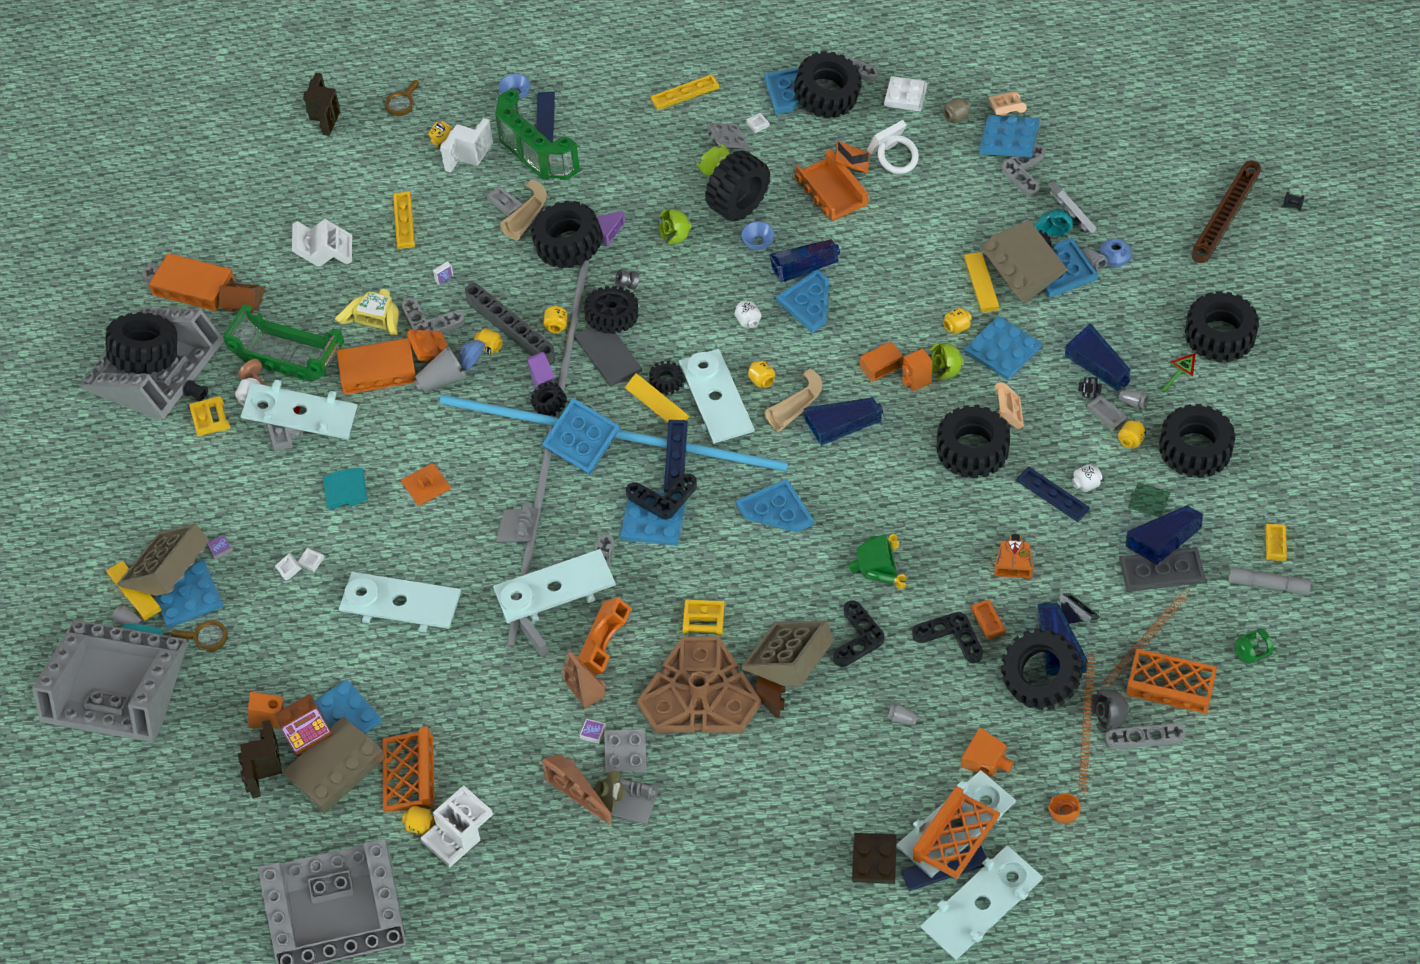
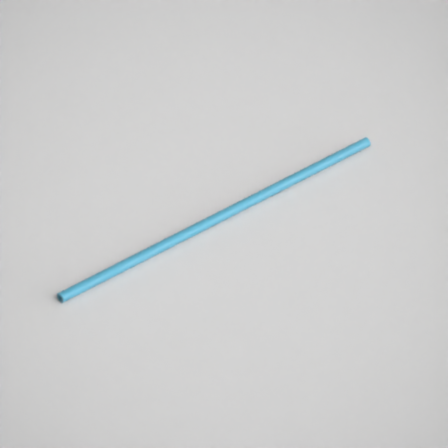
M441 395L440 404L554 426L559 417L447 395ZM619 430L615 436L617 439L667 448L666 438ZM687 443L686 452L785 472H787L788 462Z

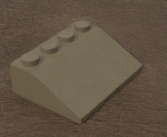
M1030 220L992 236L980 246L1023 303H1027L1068 270Z
M196 523L161 531L150 542L117 585L155 596L169 594L173 591L176 582L184 577V572L187 568L195 563L194 559L205 550V545L209 542V539Z
M827 620L774 622L743 663L742 669L783 686H802L834 641Z
M344 717L340 718L330 728L333 735L305 750L282 772L323 814L385 759L383 750Z

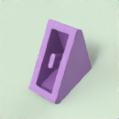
M623 211L597 216L604 246L608 247L625 224Z
M544 352L526 359L535 389L540 385L544 386L543 383L547 382L549 384V382H553L555 376Z

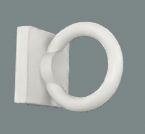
M903 120L874 135L867 148L870 154L878 151V159L881 165L894 174L910 172L917 165L919 158L915 144L910 139L901 136L907 126ZM898 142L905 144L912 154L910 163L904 167H895L885 158V150L891 149Z

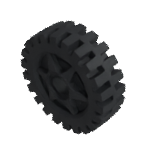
M605 286V289L600 287L598 291L593 290L592 294L589 293L588 298L586 297L585 320L588 325L590 324V327H596L597 331L602 329L603 333H607V331H610V334H614V331L621 333L622 329L627 331L628 327L632 328L637 322L639 312L638 299L635 297V294L630 293V290L626 289L624 291L622 287L617 289V286H612V288Z

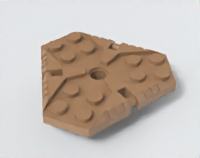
M682 637L663 663L662 673L657 672L637 700L638 707L655 733H695V731H703V733H743L762 705L761 699L742 671L738 672V664L720 637ZM695 719H703L702 723H695Z

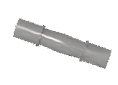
M1230 567L1228 578L1229 583L1248 585V587L1253 585L1308 596L1311 587V580L1291 577V575L1286 577L1272 573L1255 572L1253 569L1248 570Z

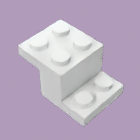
M891 76L884 106L921 111L927 83L922 80Z
M483 118L480 124H477L475 130L457 124L450 131L448 138L440 147L445 171L452 172L458 161L474 166L479 165L493 144L490 120Z
M326 219L312 229L297 221L292 226V252L316 266H322L333 257L344 264H349L352 262V234Z
M463 785L433 812L436 825L421 837V842L450 868L480 841L478 828L493 815V812Z

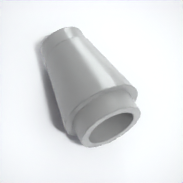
M1088 247L1082 250L1095 270L1101 271L1107 265L1105 255Z
M1121 390L1119 400L1140 410V408H1146L1149 395L1145 394L1144 391Z
M119 605L112 616V619L121 625H124V623L142 625L144 622L143 618L127 606Z
M892 703L887 719L894 723L915 726L919 714L899 703Z

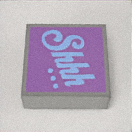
M225 535L207 543L215 560L233 552Z

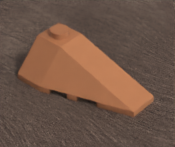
M571 651L568 652L565 659L566 663L564 664L565 668L562 669L563 680L586 709L605 697L604 689H606L603 680L601 678L597 679L594 673Z
M560 754L544 758L542 765L545 781L610 825L612 822L611 812L580 772L575 762L571 758H565Z

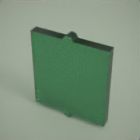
M1137 483L1134 493L1131 494L1132 499L1128 508L1161 518L1165 507L1168 506L1167 501L1171 492Z

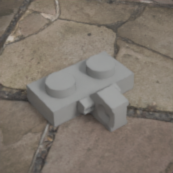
M266 423L274 451L293 448L292 440L297 436L303 435V430Z

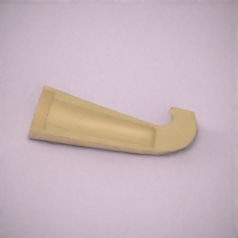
M532 179L525 189L532 190L534 195L500 223L501 231L516 241L521 238L547 198L544 186Z
M811 368L802 375V377L808 380V387L765 410V418L768 424L777 432H781L820 394L822 380Z

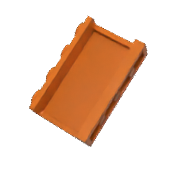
M832 149L825 152L824 160L802 169L799 165L795 166L794 177L797 183L803 185L806 194L812 196L815 205H819L824 216L829 217L832 221L868 205V192L845 165L835 162V153Z
M167 253L148 285L154 296L217 311L219 308L220 286L228 284V282L234 283L235 278L232 269Z
M408 338L337 350L341 386L344 395L414 383L417 380L415 377L412 346Z

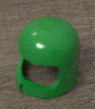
M1262 628L1239 637L1234 645L1237 657L1246 664L1264 659L1272 655L1274 651L1271 637ZM1256 633H1259L1266 642L1267 651L1256 655L1254 649L1259 648Z

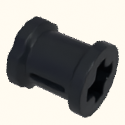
M1286 192L1283 207L1286 208L1288 206L1301 211L1305 196H1296Z
M189 380L184 386L183 394L193 396L198 401H202L208 394V387L197 385L193 380Z

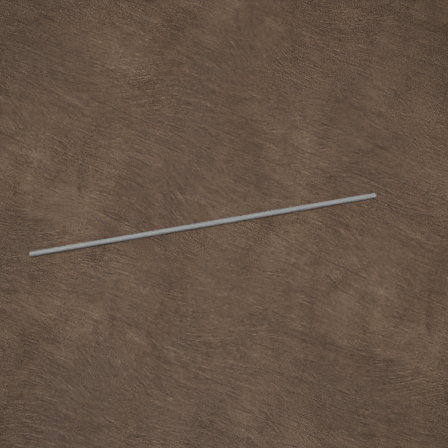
M589 260L584 261L581 265L558 380V385L563 392ZM557 411V412H556L557 415L554 416V417H559V414H560V413ZM551 425L549 426L548 434L550 433V431L552 430V428H553L554 426H551ZM546 448L533 509L540 508V512L552 452ZM540 512L533 540L526 543L520 576L529 574ZM517 593L515 600L521 599L522 595ZM520 619L511 622L506 645L509 648H514Z

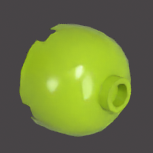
M720 144V148L717 146L711 148L701 157L702 162L700 164L699 162L696 163V166L704 175L710 177L715 167L720 164L719 162L730 154L724 144Z
M663 210L659 217L662 218V224H659V234L662 240L666 237L668 241L666 245L681 243L687 238L691 230L690 221L684 212L680 210ZM668 234H674V237L672 239L668 238L667 236Z
M949 343L934 344L930 350L933 351L932 357H930L932 360V374L936 372L938 376L936 380L954 378L960 372L963 365V357L960 351ZM938 369H945L946 372L940 374L937 371Z

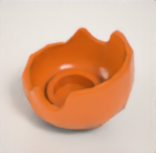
M1061 793L1051 798L1048 810L1053 820L1068 824L1075 821L1079 816L1081 803L1077 797L1070 793Z

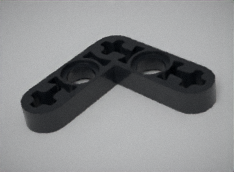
M693 474L682 475L664 497L640 483L632 482L626 487V496L628 500L659 518L670 519L696 490L697 479ZM679 493L682 497L680 499H673L672 495ZM647 498H654L655 502L648 504L645 500Z
M854 600L845 603L844 615L860 636L834 651L833 660L839 667H846L884 643L883 631L861 604ZM849 608H856V614L853 611L849 612ZM861 621H866L869 623V626L862 628L858 624ZM872 634L875 637L879 636V640L872 639ZM855 645H862L864 650L855 651L853 647ZM839 655L846 656V659H839Z
M954 612L913 627L912 637L917 643H925L954 634L968 662L974 664L982 660L983 649L967 616L962 612ZM955 619L962 621V629H960L958 622H955ZM940 624L945 627V630L937 631L934 627ZM918 631H921L922 633H925L924 636H921V634H918ZM962 635H969L972 639L970 641H963L960 637ZM970 646H972L974 653H977V656L970 654Z

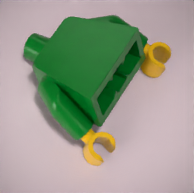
M885 534L870 536L856 549L858 559L848 563L850 571L852 573L861 571L866 579L888 584L895 583L898 589H904L907 584L900 581H906V576L900 574L895 577L897 571L893 549H897L900 543L897 541V535L891 534L889 538Z

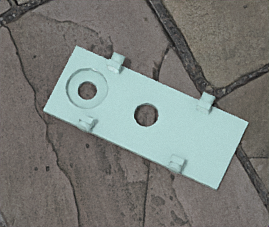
M719 349L699 352L689 358L679 360L680 367L687 381L683 383L684 389L691 390L705 423L700 425L703 432L708 430L713 444L755 432L749 414L744 407ZM706 362L708 367L702 369L698 367V364ZM719 392L722 394V397L719 400H712L709 398V394Z
M274 380L272 387L251 383L241 418L349 439L358 404L335 400L337 393L330 391L328 397L325 398L281 389L282 382L279 380ZM264 402L268 404V407L261 409L257 405ZM296 406H303L307 411L302 415L294 413L293 409Z
M601 549L494 585L493 589L507 623L527 616L530 617L532 622H536L539 620L538 612L584 596L588 603L595 601L593 593L616 586V583ZM551 582L561 583L562 586L558 591H550L547 588ZM514 593H520L522 598L512 600L511 596Z
M351 572L339 611L363 615L362 622L370 623L372 617L420 624V632H426L429 626L449 629L461 589ZM361 588L367 590V593L363 596L356 595L357 590ZM398 596L407 598L406 603L402 606L394 605L393 600Z
M981 770L968 782L962 780L957 784V787L963 789V794L979 802L981 797L989 796L992 799V803L986 806L1000 812V817L997 821L1001 819L1003 813L1016 803V800ZM966 802L961 807L963 813L974 811L973 806ZM943 804L924 821L916 820L913 823V826L916 828L896 844L900 851L931 878L940 870L924 861H921V863L914 861L913 848ZM987 813L979 815L981 822L990 821L993 817ZM976 815L964 818L966 825L978 823ZM980 828L968 830L970 838L978 837L981 834ZM965 831L953 833L956 841L967 839ZM951 835L941 836V844L952 842ZM969 844L957 846L959 853ZM954 847L943 849L945 857L956 855ZM940 850L932 851L928 855L932 859L942 858Z
M1008 845L993 859L987 857L982 862L984 867L948 901L942 899L937 904L939 909L920 926L955 960L974 943H979L983 939V935L1021 899L1025 900L1028 893L1043 879V876ZM1014 872L1019 876V879L1016 882H1009L1006 878L1007 874ZM986 897L990 900L991 904L989 908L981 910L975 906L976 899Z

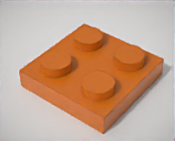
M409 329L407 337L419 361H432L441 351L448 347L441 331Z

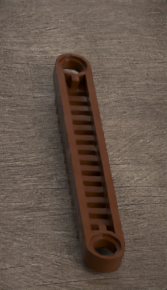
M1249 160L1243 164L1192 250V259L1194 261L1205 263L1216 250V247L1219 245V242L1222 240V237L1225 235V232L1228 230V227L1231 225V222L1234 220V217L1260 175L1261 165L1257 161ZM1254 168L1256 171L1250 172L1247 169ZM1203 251L1206 254L1201 256L1198 255L1196 252Z

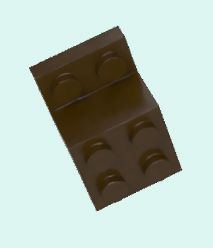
M315 73L313 79L309 82L307 91L303 95V100L306 103V113H308L309 120L320 121L319 127L323 135L330 136L341 112L336 89L325 87L321 73Z
M270 720L262 721L263 729L260 730L261 740L240 744L241 752L238 753L239 763L243 769L240 771L241 779L245 784L246 792H250L253 799L261 797L258 779L282 774L278 742Z
M854 833L852 882L895 884L897 834Z

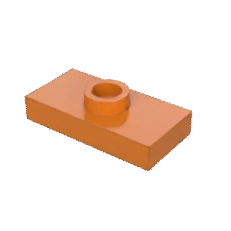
M989 599L971 605V611L987 641L1006 634V629Z

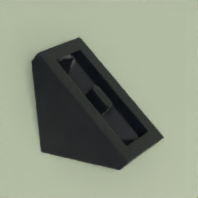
M1062 593L1060 595L1063 621L1066 624L1097 620L1100 617L1071 593Z

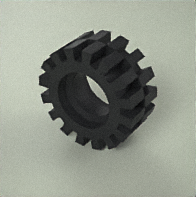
M660 361L661 365L656 363L655 367L652 366L651 371H649L650 384L659 392H665V395H668V392L674 394V390L679 391V387H682V369H680L679 365L676 366L675 362L670 364V361H667L664 364V361ZM662 375H671L673 377L669 381L659 380Z
M547 382L543 383V387L540 385L538 386L539 390L535 389L533 391L535 394L531 395V405L538 414L549 416L553 414L556 416L557 411L559 413L562 411L561 407L565 408L566 405L564 403H567V396L557 383L549 382V385Z

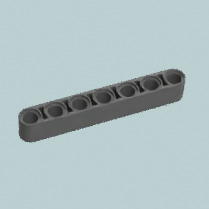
M471 283L465 287L467 303L531 356L544 352L550 365L555 362L554 346L479 284Z

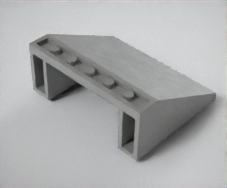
M141 308L137 312L161 315L176 327L178 334L177 357L173 364L158 373L136 374L131 372L130 374L113 366L107 359L105 351V355L95 363L92 371L84 377V381L80 384L81 388L151 418L164 419L183 395L185 384L189 380L194 381L225 341L201 309Z
M74 620L32 687L39 721L154 743L167 712L187 647L186 639Z
M387 839L367 842L362 846L286 863L278 862L258 867L276 964H323L407 945Z

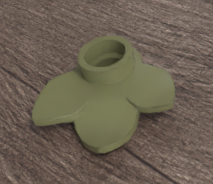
M611 771L606 779L598 781L595 786V792L610 812L614 811L615 802L622 800L625 795V786L618 782L620 776L618 771Z

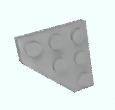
M1054 181L1048 185L1052 189L1049 193L1062 206L1066 205L1064 209L1073 219L1077 217L1080 220L1079 226L1085 232L1089 230L1093 233L1097 230L1094 224Z

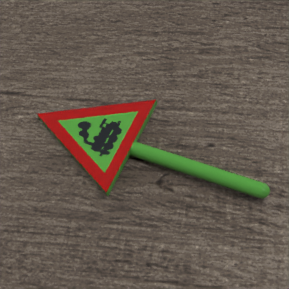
M1196 352L1169 362L1179 370L1164 386L1162 392L1169 388L1182 371L1193 377Z

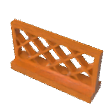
M1136 649L1126 695L1207 714L1217 667ZM1139 656L1147 657L1151 663L1142 666L1138 661ZM1165 661L1171 667L1163 671L1158 663ZM1154 666L1159 674L1150 677L1146 670ZM1186 666L1192 672L1183 676L1178 668ZM1203 670L1212 672L1211 677L1203 680L1198 673ZM1175 671L1179 678L1171 682L1166 674ZM1142 672L1147 679L1143 682L1134 681V676ZM1195 675L1200 683L1191 687L1186 679ZM1162 677L1167 685L1160 687L1154 681ZM1183 682L1187 689L1183 692L1178 691L1174 685ZM1203 686L1207 691V697L1197 695L1194 690Z
M427 726L421 727L419 732L382 738L383 754L385 757L383 760L384 813L406 810L412 806H425L427 809L435 808L433 735ZM418 739V743L413 749L407 746L411 740ZM389 743H398L399 746L393 753L388 750ZM405 748L409 753L401 760L397 755ZM415 755L418 758V762L411 767L407 762ZM393 759H396L400 763L392 771L388 768V764ZM405 766L409 769V772L402 778L397 773ZM415 773L418 775V780L411 785L407 780ZM396 777L400 782L392 789L388 786V782ZM405 784L410 789L402 796L397 792ZM414 791L419 794L418 801L410 802L407 800ZM394 795L400 798L395 805L389 806V800Z
M956 786L914 846L913 860L918 863L924 861L958 879L1000 817V812L963 794V789ZM966 802L973 806L974 811L963 813L961 807ZM985 813L993 816L990 821L981 822L979 817L980 814ZM976 815L978 823L966 825L964 818ZM961 819L963 826L952 828L950 823L952 820ZM980 828L981 835L970 838L968 830ZM965 831L967 839L956 841L953 833ZM950 834L952 842L941 844L940 837ZM969 844L970 851L960 854L957 846ZM954 847L956 855L945 857L943 849ZM940 850L942 858L932 859L928 855L932 851ZM958 860L959 867L955 871L948 867L947 862Z

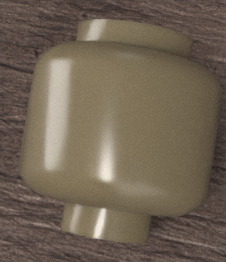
M956 98L945 104L943 109L944 117L952 123L962 121L968 117L970 106L967 101Z

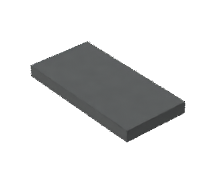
M589 327L574 335L575 340L610 387L634 376L636 373L642 372V367L615 331L614 334H610V331L603 333L602 329L597 331L596 327Z
M1197 547L1119 557L1127 592L1206 583Z

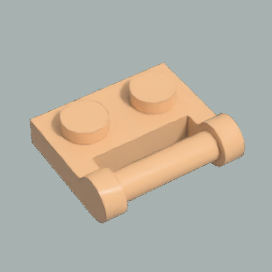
M1018 92L988 97L989 104L996 115L1004 116L1013 111L1023 113L1027 109L1026 104L1020 100Z
M997 383L995 391L998 393V413L1000 417L1006 419L1008 424L1016 429L1023 428L1020 396L1005 383Z

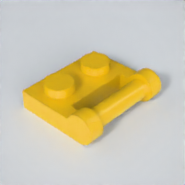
M217 396L189 404L198 437L230 429V423L225 416L222 397ZM211 407L216 408L219 422H213L210 411Z
M685 600L683 634L698 632L723 635L725 601ZM690 621L717 622V625L690 624Z

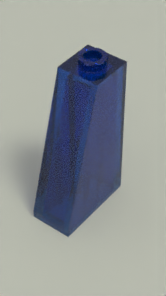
M832 239L771 253L769 255L772 271L780 283L789 281L839 262V246Z
M1089 324L1066 345L1065 356L1114 390L1118 391L1129 384L1130 368L1093 325Z
M873 397L804 408V420L821 446L882 421L883 414L881 404L877 403Z
M1186 505L1129 530L1126 536V547L1158 565L1202 528L1203 514Z
M1050 602L1038 604L1037 619L1039 628L1042 631H1045L1046 628L1052 629L1054 633L1059 632L1065 639H1068L1081 660L1082 667L1080 669L1082 673H1086L1087 658L1059 604ZM1043 652L1046 676L1058 675L1060 670L1058 658L1052 653Z

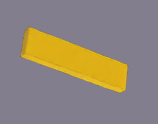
M713 74L652 95L650 99L658 111L719 88V84Z
M411 191L393 193L397 249L415 247Z
M982 252L964 254V260L981 313L999 310V303Z
M637 373L625 386L629 392L667 423L669 420H687L690 417Z
M121 561L106 570V572L143 620L146 621L162 610L150 594L117 585L129 570L128 566Z

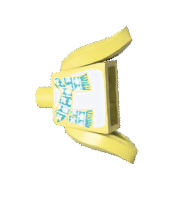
M381 289L379 293L367 292L365 296L355 298L335 318L341 324L355 321V323L383 330L388 329L390 335H398L399 310L396 304L392 302L390 292L386 289Z

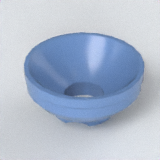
M510 74L502 78L499 83V90L501 94L511 88L519 90V98L522 99L529 93L530 82L524 75Z
M756 221L749 223L742 230L743 243L748 248L754 250L765 249L774 240V230L765 222ZM756 238H761L763 240V243L755 244L753 243V240Z
M1119 239L1108 240L1099 249V253L1105 255L1107 265L1112 267L1124 266L1132 257L1131 247ZM1119 245L1121 249L1114 250L1111 246Z
M475 340L467 342L463 346L458 356L460 358V365L465 371H468L481 355L485 347L484 342Z

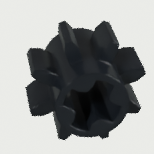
M1084 377V381L1079 382L1078 391L1082 392L1083 397L1096 398L1097 393H1101L1102 384L1098 383V378Z

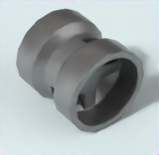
M624 269L617 271L615 276V285L617 287L623 288L627 286L628 289L633 290L637 288L639 283L638 272H627Z

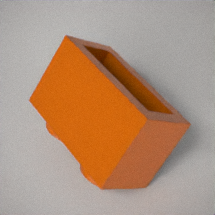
M892 341L882 344L877 349L866 352L860 357V368L871 382L901 368L903 365V355Z
M923 348L903 357V377L901 379L905 387H909L913 392L931 384L932 360Z

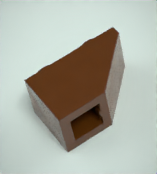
M757 675L756 693L761 699V703L775 717H780V710L784 711L785 698H781V694L786 692V686Z

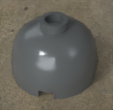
M1097 690V694L1093 695L1091 700L1093 701L1091 703L1093 705L1091 707L1092 715L1096 714L1100 724H1096L1097 728L1102 731L1117 729L1127 718L1129 712L1128 703L1115 690ZM1107 718V722H1103L1101 719Z

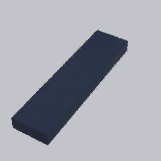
M538 92L536 129L553 143L555 92Z
M688 420L668 421L664 492H668L679 478L685 474Z
M1029 466L1016 479L1018 483L1076 522H1079L1090 510L1089 506Z
M981 845L961 874L984 867L982 862L987 857ZM970 848L962 850L960 854L969 852ZM950 861L947 865L956 871L959 867V861ZM917 865L901 870L909 891L952 878V876L942 871H939L931 878Z

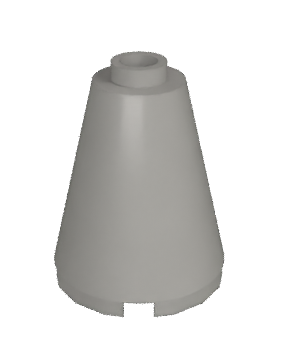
M448 346L415 376L417 380L414 383L419 391L423 389L424 392L465 380L467 376Z

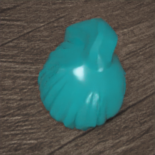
M1055 209L1043 213L1035 224V228L1038 232L1043 230L1042 234L1046 232L1051 236H1064L1072 229L1073 220L1067 211Z

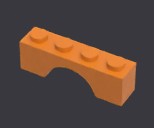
M619 597L603 602L578 656V659L594 675L604 672L610 658L606 654L607 644L613 634L625 625L632 610Z

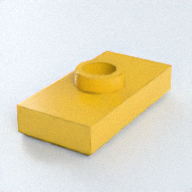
M1266 524V560L1286 561V525Z

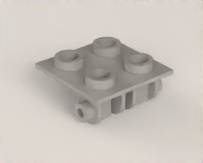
M707 123L709 127L708 135L711 137L714 146L720 148V144H724L727 149L749 148L737 124Z
M525 502L521 509L504 510L496 542L532 541L540 508L533 509L531 503Z
M645 729L604 731L605 772L647 770Z
M623 778L619 779L618 782L625 786V795L622 800L615 802L614 811L611 812V816L648 824L659 787L624 780Z

